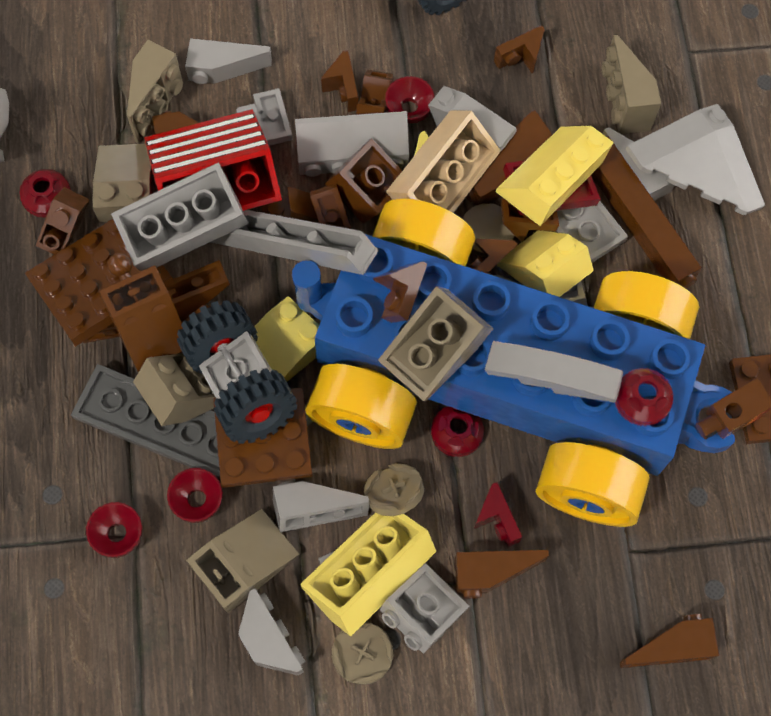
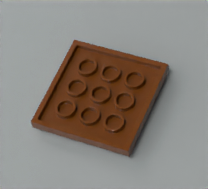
M114 219L109 220L96 230L25 272V275L75 347L113 323L98 292L120 282L119 277L113 276L107 267V262L112 255L122 253L131 260ZM131 260L132 268L130 274L132 276L141 271L134 266ZM164 266L156 267L166 289L173 286L175 282ZM142 281L140 289L143 292H149L151 285L147 281ZM115 294L113 302L116 305H121L124 302V297L121 294Z

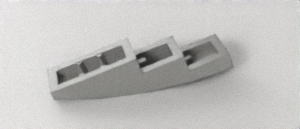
M497 341L492 342L485 367L488 375L515 378L521 384L551 388L556 394L610 402L617 401L623 376L622 370L589 360Z

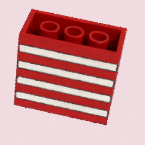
M253 109L144 137L158 191L219 162L243 211L282 200L270 147Z

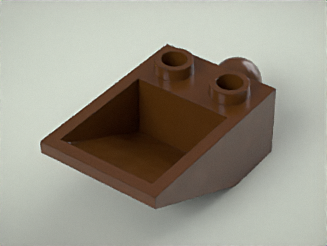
M122 253L112 255L107 262V267L113 276L119 277L120 282L102 289L98 293L137 372H139L145 360L149 357L182 352L177 342V338H179L177 335L178 330L183 329L182 323L155 265L131 276L132 263L130 258ZM142 281L150 283L151 289L149 292H143L140 289ZM121 294L124 297L123 304L116 305L113 302V296Z

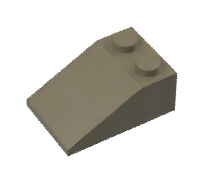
M146 144L104 145L98 147L93 179V210L99 222H108L113 219L111 213L154 193V175Z
M436 286L378 361L419 398L427 401L475 353L494 328L451 291Z

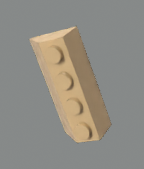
M450 110L386 192L392 200L415 199L425 201L454 213L501 150L472 111Z

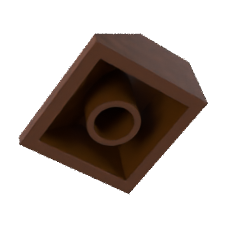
M371 138L325 184L330 186L337 183L343 203L364 224L378 215L384 205L391 200L386 191L402 170Z

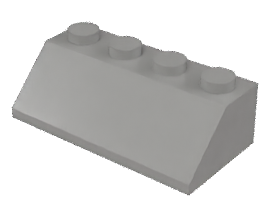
M407 111L295 119L300 175L314 177L323 173H335L371 138L400 169L405 168L409 163Z
M219 162L111 213L131 260L140 271L154 265L159 267L249 224Z

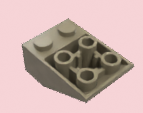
M613 35L611 45L606 49V61L602 62V75L604 78L607 77L608 81L606 88L607 99L612 101L613 105L611 110L612 123L617 125L619 134L650 131L661 106L657 81L618 35Z
M150 40L146 41L132 63L127 118L135 142L138 144L152 132L154 126L152 116L166 112L170 100L174 95H178L183 87L176 54Z
M183 353L147 358L133 381L161 426L187 422L214 409L213 398L216 397L200 370L196 372L190 367Z
M263 509L209 541L186 561L228 614L248 598L249 592L252 589L258 590L300 556V554L279 531Z

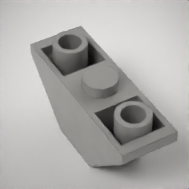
M255 588L252 589L248 595L238 633L241 641L257 666L299 676L304 673L301 664L305 662L297 646L290 648L285 640L289 633L281 619L275 622L269 613L274 607L265 592L259 595Z

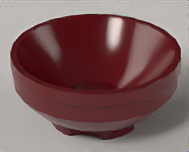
M405 76L396 79L390 84L386 91L385 102L388 112H402L404 110L401 106L405 102L415 103L417 109L411 113L407 112L408 123L412 124L420 122L429 116L431 111L428 105L435 96L433 89L425 80L415 76Z
M41 169L32 172L23 180L19 191L20 199L24 208L30 214L46 218L53 198L64 187L71 190V187L61 173L52 169ZM44 180L50 183L49 189L45 192L39 193L34 190L35 184L39 181Z
M647 368L634 369L622 377L615 405L619 413L630 423L650 426L662 421L671 410L673 391L669 381L659 372ZM644 383L651 384L656 390V397L652 400L642 398L638 392V387Z
M447 406L440 410L433 419L431 436L435 446L442 453L451 457H464L474 453L479 448L484 437V425L481 417ZM457 418L463 419L467 423V430L461 434L454 433L450 428L451 421Z
M202 468L186 469L178 473L169 484L167 490L168 505L172 512L183 521L200 523L210 519L217 513L222 502V487L217 477L208 470ZM195 491H200L206 496L205 503L200 507H192L188 503L189 496Z
M110 502L98 507L88 519L86 525L87 541L102 556L109 558L126 556L137 547L141 540V519L138 513L125 503ZM116 525H121L126 529L124 539L119 542H113L109 538L110 529Z

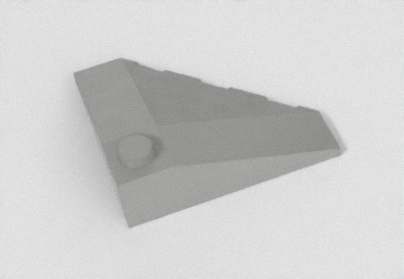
M718 104L699 109L627 145L625 148L640 171L649 175L653 170L663 173L667 176L666 182L684 190L688 185L698 188L702 191L700 197L720 204L723 200L735 204V212L742 215L752 213L765 206L734 125Z

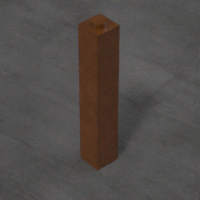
M613 143L605 160L591 176L662 278L673 281L685 289L692 286L697 281L696 277L702 267Z

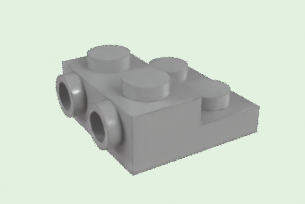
M425 563L386 599L380 611L383 613L382 619L390 628L397 627L405 635L404 641L409 648L414 651L419 649L424 654L469 608V605Z

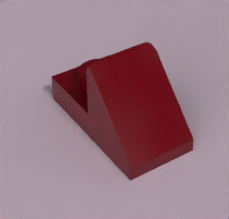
M498 482L490 487L474 529L496 521L497 524L494 525L499 540L501 542L505 540L507 546L511 547L520 542L522 535Z

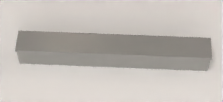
M244 210L249 224L211 241L212 243L300 262L305 260L313 261L319 266L364 275L379 251L362 231Z

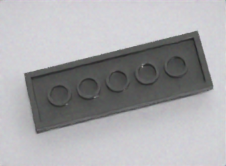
M96 365L71 413L73 419L190 468L206 469L220 480L214 411L209 410L187 422L161 426L133 383V378L102 365Z

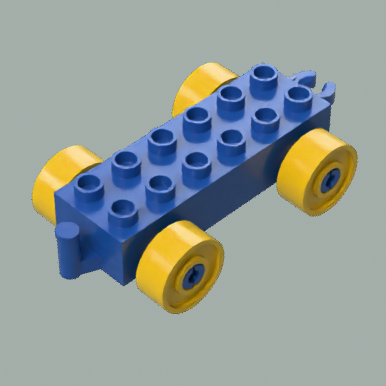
M395 199L384 205L373 235H366L379 251L364 275L341 270L336 283H321V273L317 263L305 260L299 262L293 268L292 279L295 285L298 307L305 312H310L321 321L315 335L317 362L324 364V366L320 370L305 412L319 426L348 440L383 449H396L402 446L417 404V400L414 397L416 394L383 366L378 359L434 288L438 286L451 291L494 329L475 353L428 400L557 442L549 447L536 488L537 496L550 506L574 517L598 524L617 527L633 526L639 518L650 480L649 474L658 476L674 458L678 443L685 444L688 448L701 452L718 453L726 451L735 442L733 434L722 439L717 433L705 440L696 428V423L699 422V413L703 408L711 407V405L733 392L720 386L705 385L696 381L706 345L690 340L699 310V303L695 296L687 289L668 279L634 271L609 274L602 280L594 308L466 267L475 241V234L472 228L463 219L449 210L415 199ZM422 261L427 263L409 319L390 323L381 318L385 309L384 301L391 290L374 281L373 278L408 264ZM497 341L528 346L589 360L622 370L623 376L639 368L655 370L662 374L672 387L673 404L671 410L659 423L650 426H640L627 421L617 410L615 402L556 394L551 388L521 384L515 378L488 375L485 367L492 342ZM644 383L638 387V392L642 398L652 400L656 397V390L651 384Z

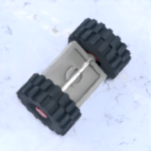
M223 300L222 305H219L217 301L211 303L209 308H206V306L199 308L201 312L198 314L193 312L189 315L191 320H184L181 324L183 329L178 330L177 335L179 338H177V342L190 367L196 372L200 370L216 397L214 412L227 437L233 442L237 440L238 443L244 444L246 440L249 443H253L259 437L263 440L267 438V434L270 432L275 434L278 432L277 428L279 426L284 427L288 423L287 418L294 416L293 410L297 409V400L283 375L269 366L256 343L258 340L257 330L242 305L239 306L237 302L231 304Z

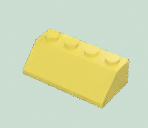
M592 126L560 127L495 192L541 226L603 163L614 142Z
M375 512L313 571L300 586L334 624L349 636H352L384 604L387 598L436 553V549L428 530L405 514L382 516Z

